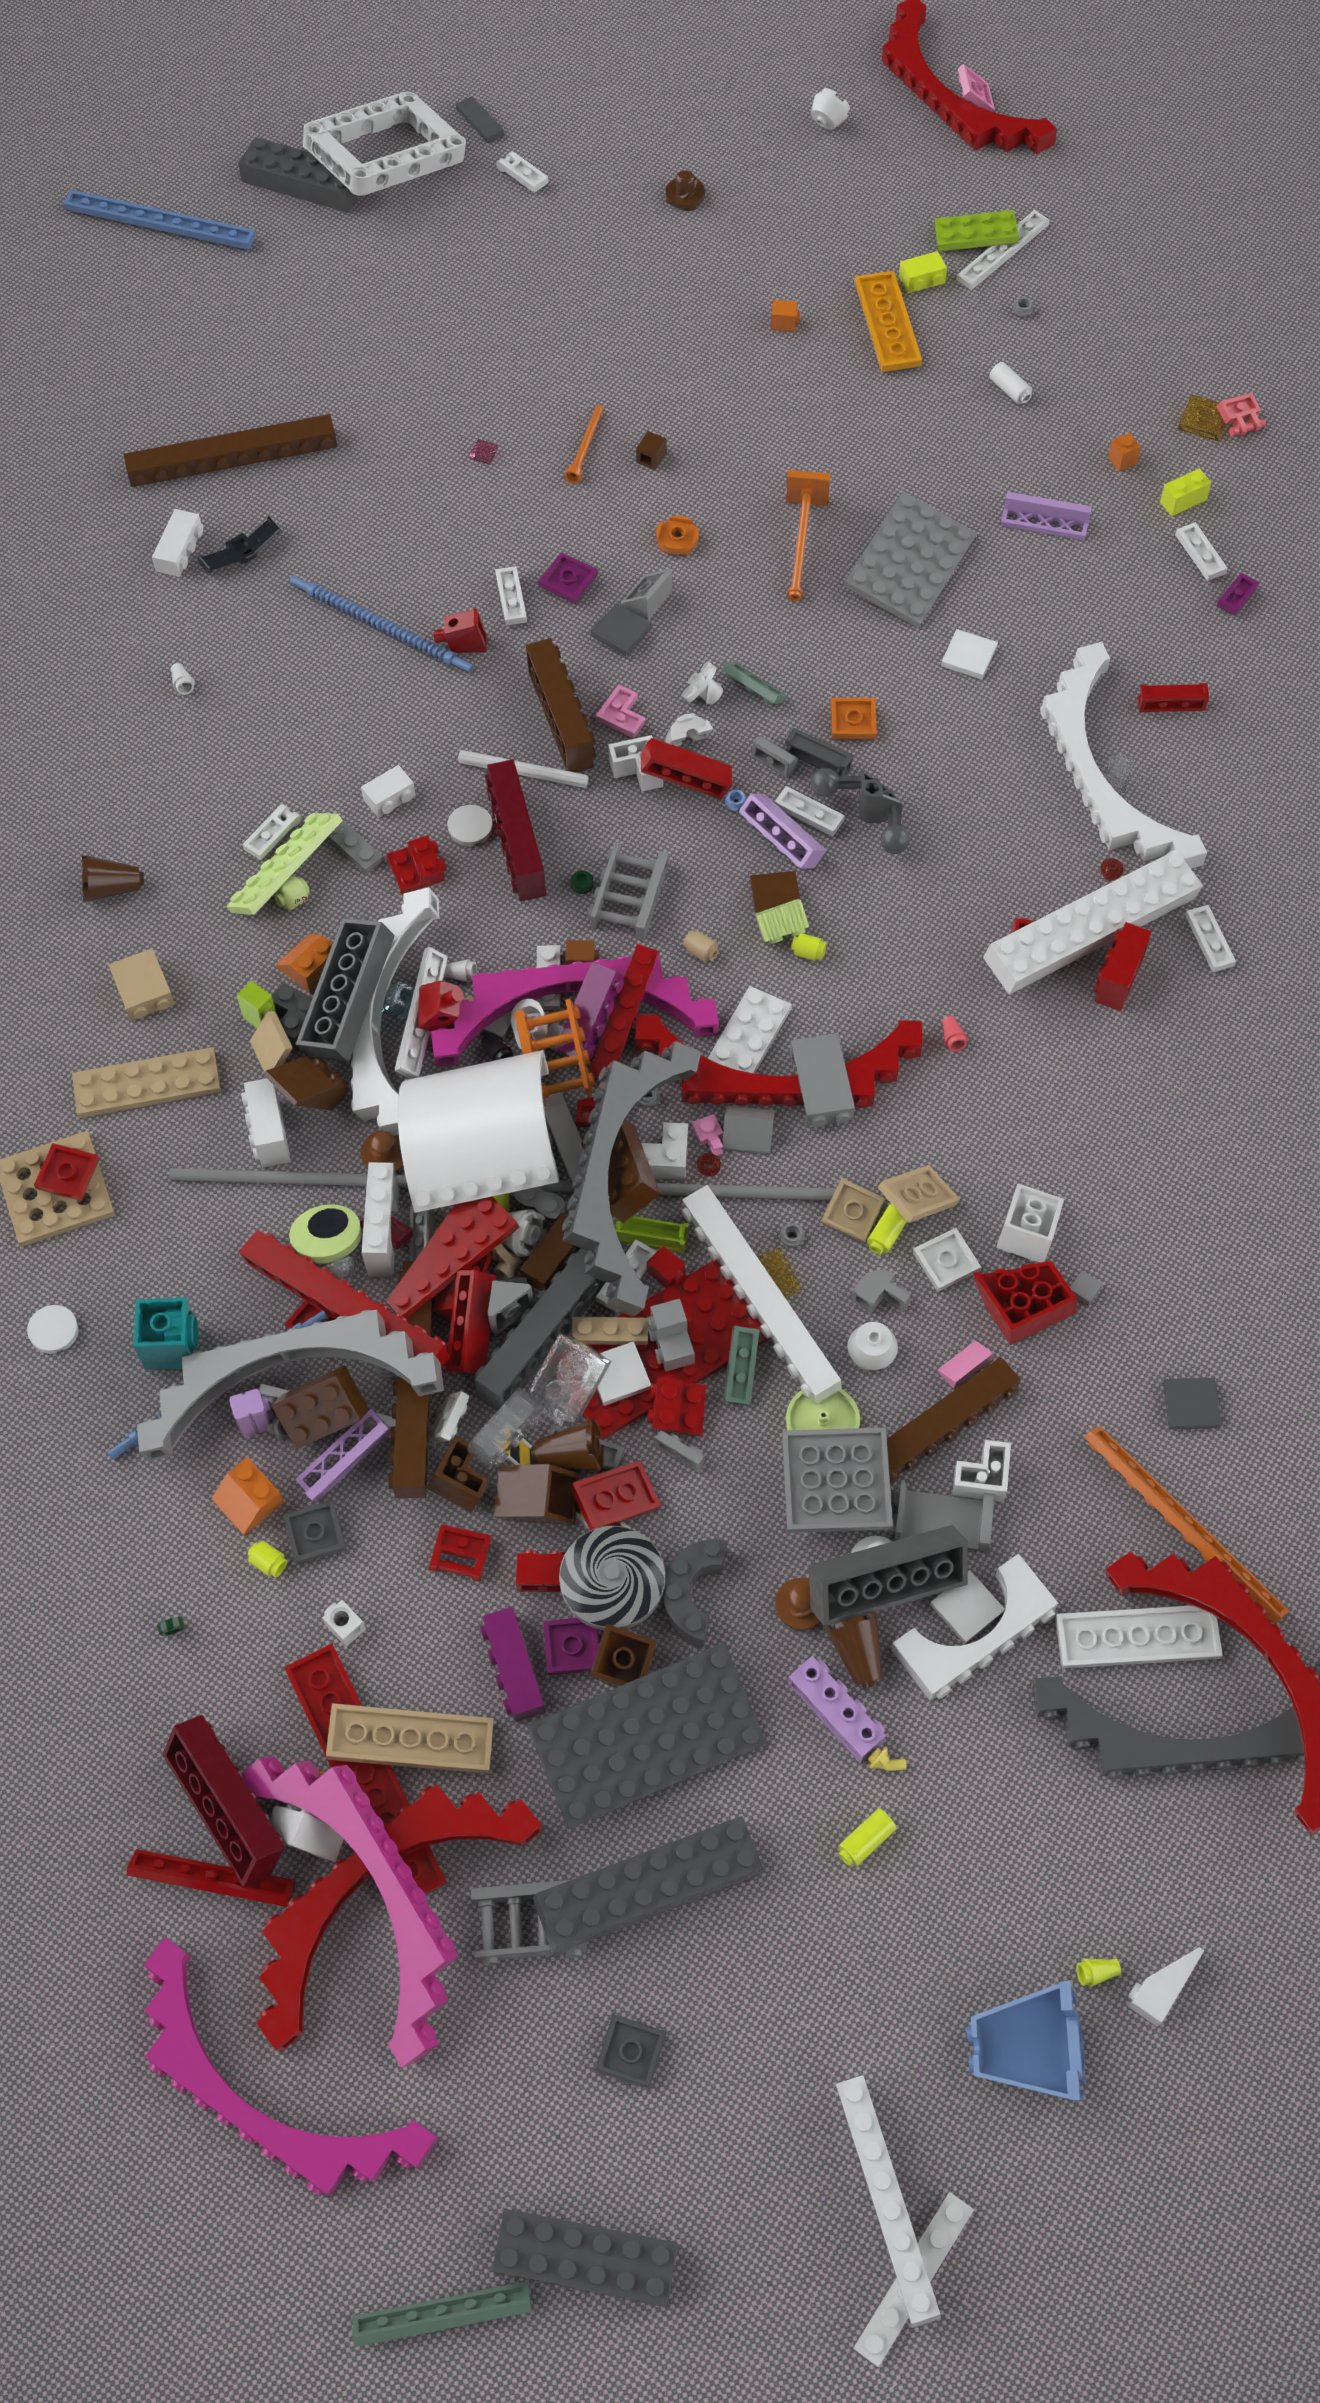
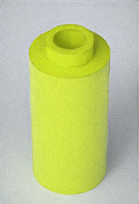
M891 1202L867 1239L869 1249L878 1255L887 1254L907 1223V1220L901 1216L900 1212Z
M878 1808L838 1845L840 1849L839 1857L848 1866L853 1864L857 1867L897 1829L895 1823L883 1810Z

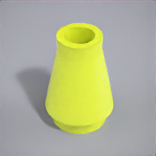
M1084 1958L1082 1962L1077 1963L1078 1979L1081 1985L1093 1987L1110 1978L1120 1976V1963L1116 1958Z

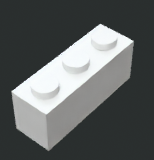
M174 509L152 556L156 572L180 577L183 569L187 568L188 558L195 551L196 541L203 533V524H201L199 514Z

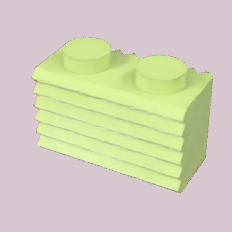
M800 899L755 914L762 938L765 942L769 941L770 944L782 941V936L790 933L792 936L805 933V928L809 927Z

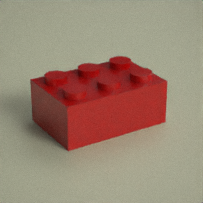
M1125 922L1122 930L1117 929L1113 945L1107 952L1104 966L1100 968L1093 992L1097 993L1096 1003L1122 1011L1145 957L1152 931Z

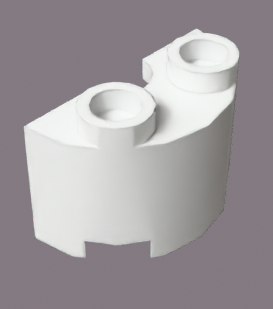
M694 713L684 714L677 718L666 735L665 742L678 747L682 745V740H685L686 737L691 738L693 742L708 738L713 728L708 720L705 721L701 717L695 716L696 714Z

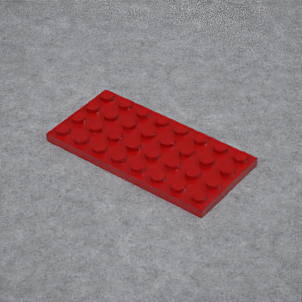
M713 1260L687 1275L676 1286L672 1284L648 1298L644 1309L634 1317L625 1313L618 1316L620 1318H647L651 1316V1306L676 1299L681 1301L687 1319V1332L695 1353V1363L665 1371L663 1363L658 1364L655 1349H658L656 1341L651 1342L648 1333V1345L635 1346L650 1383L655 1384L657 1378H667L697 1384L727 1366L734 1326L759 1329L758 1346L770 1340V1338L767 1339L760 1329L762 1324L758 1318L753 1319L746 1307L748 1303L745 1299L740 1300L733 1289L735 1285L731 1279L727 1280L722 1274L721 1266L717 1260ZM571 1344L547 1358V1362L585 1419H595L598 1422L602 1436H599L600 1440L608 1438L646 1415L649 1408L653 1409V1399H649L650 1390L606 1406L602 1403L586 1358L622 1345Z

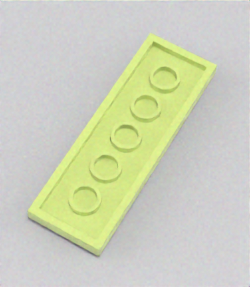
M331 813L310 814L305 819L304 825L291 833L290 839L286 844L279 846L275 851L276 854L261 865V870L246 881V886L231 897V902L226 906L228 910L235 914L254 915L343 821L338 814Z

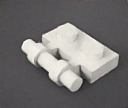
M462 1391L452 1393L449 1397L445 1398L443 1404L439 1405L436 1411L438 1414L434 1424H431L429 1427L430 1446L453 1439L457 1433L456 1425L467 1410L468 1406L466 1403L469 1395Z

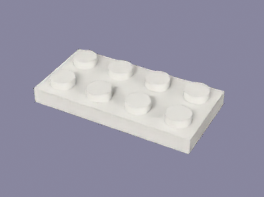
M749 986L708 1059L736 1070L755 1074L791 1011L792 1004Z

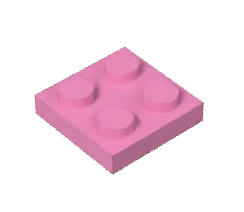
M962 64L958 68L960 76L959 82L963 89V97L978 107L994 112L995 108L989 84L965 64Z

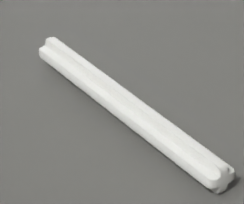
M461 750L458 756L459 763L487 768V764L510 760ZM514 760L518 775L586 788L589 782V776L586 774Z

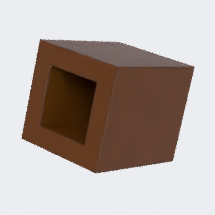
M647 431L636 448V462L656 470L667 453V438Z

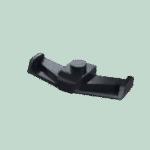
M268 516L267 520L250 536L246 537L244 533H241L225 543L226 549L203 557L199 555V563L208 574L212 573L215 569L236 562L245 564L258 556L257 552L275 535H278L281 529Z

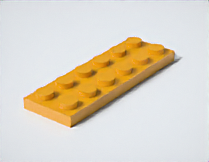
M888 271L855 276V287L881 372L922 366V357L895 272Z

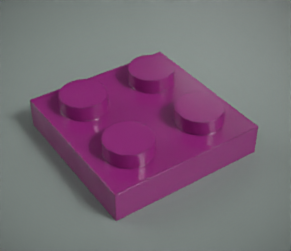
M561 552L540 578L538 584L540 588L576 604L598 576V569Z
M577 1618L543 1621L548 1676L591 1671L599 1647L597 1629L586 1625Z

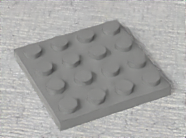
M886 1427L782 1431L787 1533L892 1530L893 1521Z

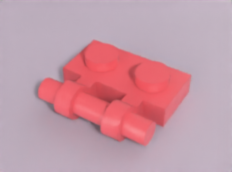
M1252 393L1220 401L1216 406L1226 424L1233 423L1234 427L1229 429L1231 436H1242L1248 431L1256 432L1266 425L1265 419H1259L1257 416L1261 408Z

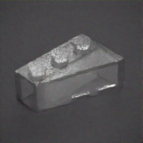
M519 1387L472 1439L467 1451L490 1470L495 1465L500 1466L509 1456L507 1452L513 1446L516 1448L525 1438L524 1434L539 1423L542 1418L540 1413L543 1407Z

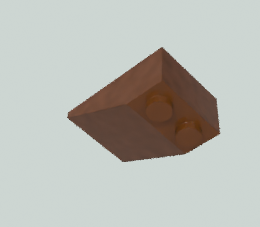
M305 1056L266 1070L263 1074L295 1106L333 1111L349 1089L343 1083L344 1079L339 1074L331 1072L327 1068L328 1063L320 1057Z

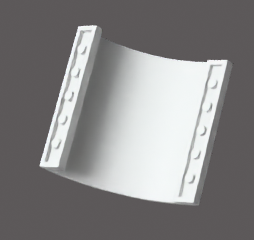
M544 1050L404 1080L398 1094V1130L403 1166L414 1213L560 1181L551 1150L542 1096L541 1076L549 1074Z

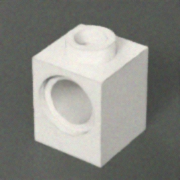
M343 1600L338 1604L333 1603L330 1605L322 1617L325 1625L346 1647L366 1630L363 1621ZM339 1618H349V1621L346 1625H336V1622Z

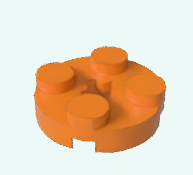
M680 515L671 516L670 520L665 522L663 520L657 526L656 541L658 548L662 552L687 556L691 554L692 549L698 544L699 529L688 517ZM680 533L681 537H674L673 535Z

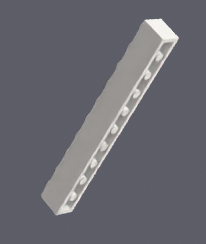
M706 1185L682 1199L684 1209L681 1211L688 1223L693 1222L696 1227L694 1231L701 1242L705 1240L709 1246L707 1250L714 1261L718 1259L722 1265L720 1267L722 1274L727 1280L731 1279L734 1283L733 1289L740 1300L745 1299L748 1304L746 1307L753 1319L758 1318L762 1324L760 1329L767 1339H772L775 1344L773 1348L780 1359L785 1358L789 1364L787 1369L794 1379L798 1378L802 1383L800 1388L807 1399L812 1398L814 1403L817 1404L841 1390L840 1377L709 1186Z

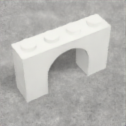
M369 1162L362 1240V1256L368 1277L393 1278L395 1254L391 1242V1211H398L400 1190L394 1163Z

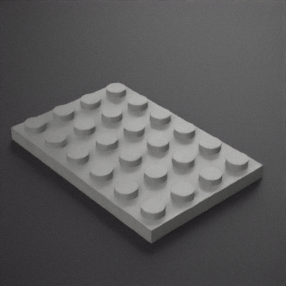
M903 491L845 580L843 586L919 629L977 533Z

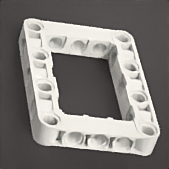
M402 92L308 122L304 125L303 147L353 194L359 196L463 162L465 155L466 139L413 92ZM402 122H409L418 134L421 133L428 140L427 143L363 164L341 145L342 143L360 138L362 135L371 132L376 133Z

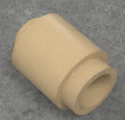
M690 931L683 942L686 951L705 963L709 960H714L719 952L717 948L718 943L700 931Z

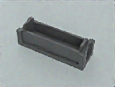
M796 728L792 729L785 740L787 744L785 751L819 769H832L838 776H847L852 769V754Z

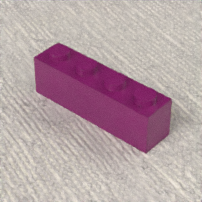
M591 962L574 1005H578L581 1016L580 1019H577L578 1026L583 1028L586 1041L582 1042L583 1050L587 1049L590 1059L595 1054V1045L605 1030L606 1019L614 1009V1000L617 993L623 988V979L625 977L619 972L595 962ZM567 1019L561 1034L572 1032L569 1019ZM574 1041L555 1047V1050L567 1056L577 1054Z
M513 1606L482 1616L484 1625L479 1627L483 1640L490 1641L492 1649L487 1652L491 1665H497L500 1673L495 1675L499 1690L505 1689L508 1698L503 1700L507 1716L513 1714L514 1721L518 1722L545 1713V1706Z

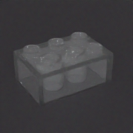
M559 1333L523 1400L561 1426L572 1427L577 1425L612 1361L577 1338Z

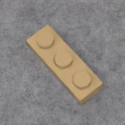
M573 1317L572 1344L625 1345L634 1341L635 1345H648L647 1318Z

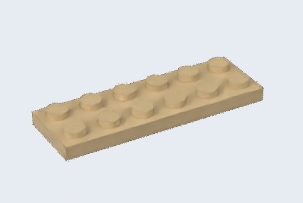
M214 1047L72 1073L78 1118L221 1092Z
M332 1703L326 1759L489 1774L494 1718Z

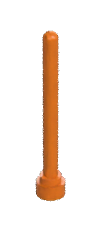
M601 405L595 407L574 463L568 466L565 471L564 478L569 483L577 484L581 480L583 474L581 466L603 412Z

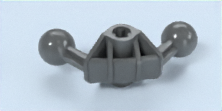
M821 768L813 773L810 785L816 795L829 797L838 789H859V816L861 820L867 823H881L888 820V827L881 834V845L886 852L900 854L908 848L910 836L901 824L903 804L891 789H888L877 778H873L864 773V771H860V776H838L829 768Z

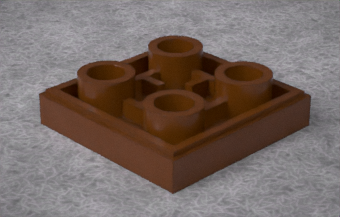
M796 871L750 875L755 914L800 899Z

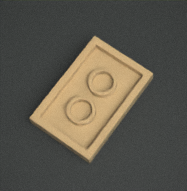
M930 1165L884 1180L878 1186V1189L884 1194L885 1198L892 1203L901 1216L909 1223L954 1207L960 1200Z

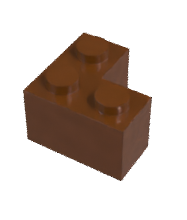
M455 1435L429 1481L427 1489L472 1513L490 1479L468 1467L478 1447Z

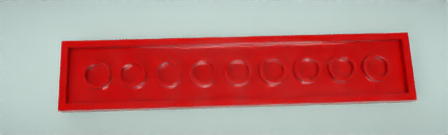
M333 1643L284 1667L325 1756L332 1703L362 1706ZM327 1760L330 1767L347 1765L354 1772L358 1785L368 1796L372 1809L383 1821V1824L385 1822L391 1823L398 1817L397 1812L409 1804L391 1765ZM430 1846L423 1847L401 1857L403 1862L411 1869L413 1879L425 1895L448 1884Z

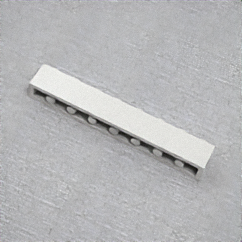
M864 2076L837 2083V2091L912 2328L941 2319Z

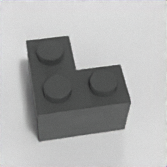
M283 982L272 995L277 1015L282 1018L280 1023L293 1050L299 1052L301 1049L296 1045L313 998Z

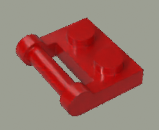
M441 1524L430 1560L429 1571L438 1572V1570L472 1577L473 1581L480 1582L492 1540L491 1535ZM442 1553L475 1560V1566L471 1567L441 1560Z

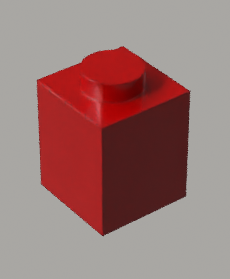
M664 1245L646 1262L647 1273L665 1288L672 1284L676 1286L686 1276L685 1263Z

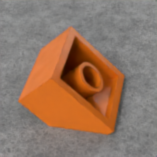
M308 934L276 964V967L310 993L318 985L333 943L323 935Z
M248 1457L226 1474L211 1498L244 1536L284 1503L278 1489Z

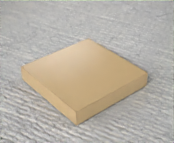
M267 1011L250 1040L264 1072L283 1065L293 1049L276 1012Z
M841 1178L820 1223L865 1244L886 1198Z

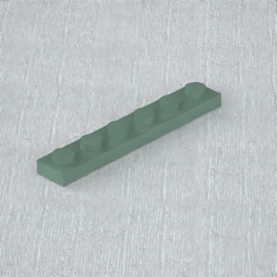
M528 2281L352 2316L354 2346L371 2345L378 2342L532 2312Z

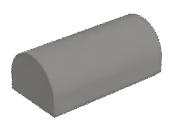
M762 736L757 737L753 741L752 758L785 778H788L794 772L798 764L797 757Z

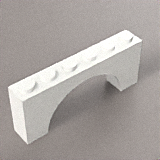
M1019 1554L997 1569L995 1577L1003 1591L1005 1611L997 1626L985 1637L967 1645L946 1646L926 1639L913 1628L893 1642L891 1651L930 1701L935 1697L938 1699L945 1697L952 1690L950 1687L956 1682L962 1684L973 1675L971 1671L978 1666L981 1669L985 1668L994 1660L992 1656L1000 1651L1004 1654L1015 1645L1013 1643L1014 1640L1020 1636L1023 1639L1028 1637L1035 1631V1625L1041 1621L1045 1624L1056 1615L1055 1610L1058 1602Z

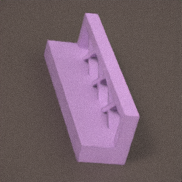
M1007 492L1000 526L1085 540L1092 506ZM1007 514H1014L1019 517L1017 520L1006 518ZM1036 518L1040 522L1033 524L1029 522V519ZM1053 521L1059 522L1061 526L1056 528L1052 527L1049 523ZM1074 525L1082 526L1083 530L1082 532L1073 531L1070 527Z
M370 1409L360 1421L351 1426L295 1480L306 1491L305 1494L312 1501L318 1502L391 1433V1429ZM372 1417L378 1425L368 1434H363L364 1423ZM349 1437H359V1443L349 1452H344L345 1441ZM330 1455H340V1460L330 1470H326V1459ZM311 1473H321V1478L311 1488L304 1481Z

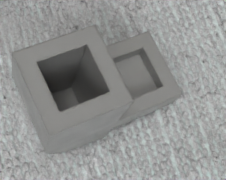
M875 1270L867 1273L852 1290L851 1301L871 1314L882 1299L904 1312L909 1306L911 1295L903 1286L894 1285V1273L886 1270Z

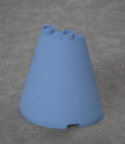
M1063 1981L971 2016V2026H967L968 2043L974 2044V2055H969L970 2073H974L975 2077L1072 2101H1082L1084 2090H1080V2085H1085L1084 2044L1080 2014L1073 2006V2003H1077L1071 1981Z

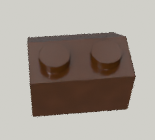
M606 1624L590 1676L613 1688L646 1676L657 1641Z

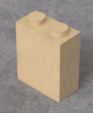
M153 948L108 964L130 1021L144 1018L150 1013L158 1010L162 1011L169 1006L175 1005Z

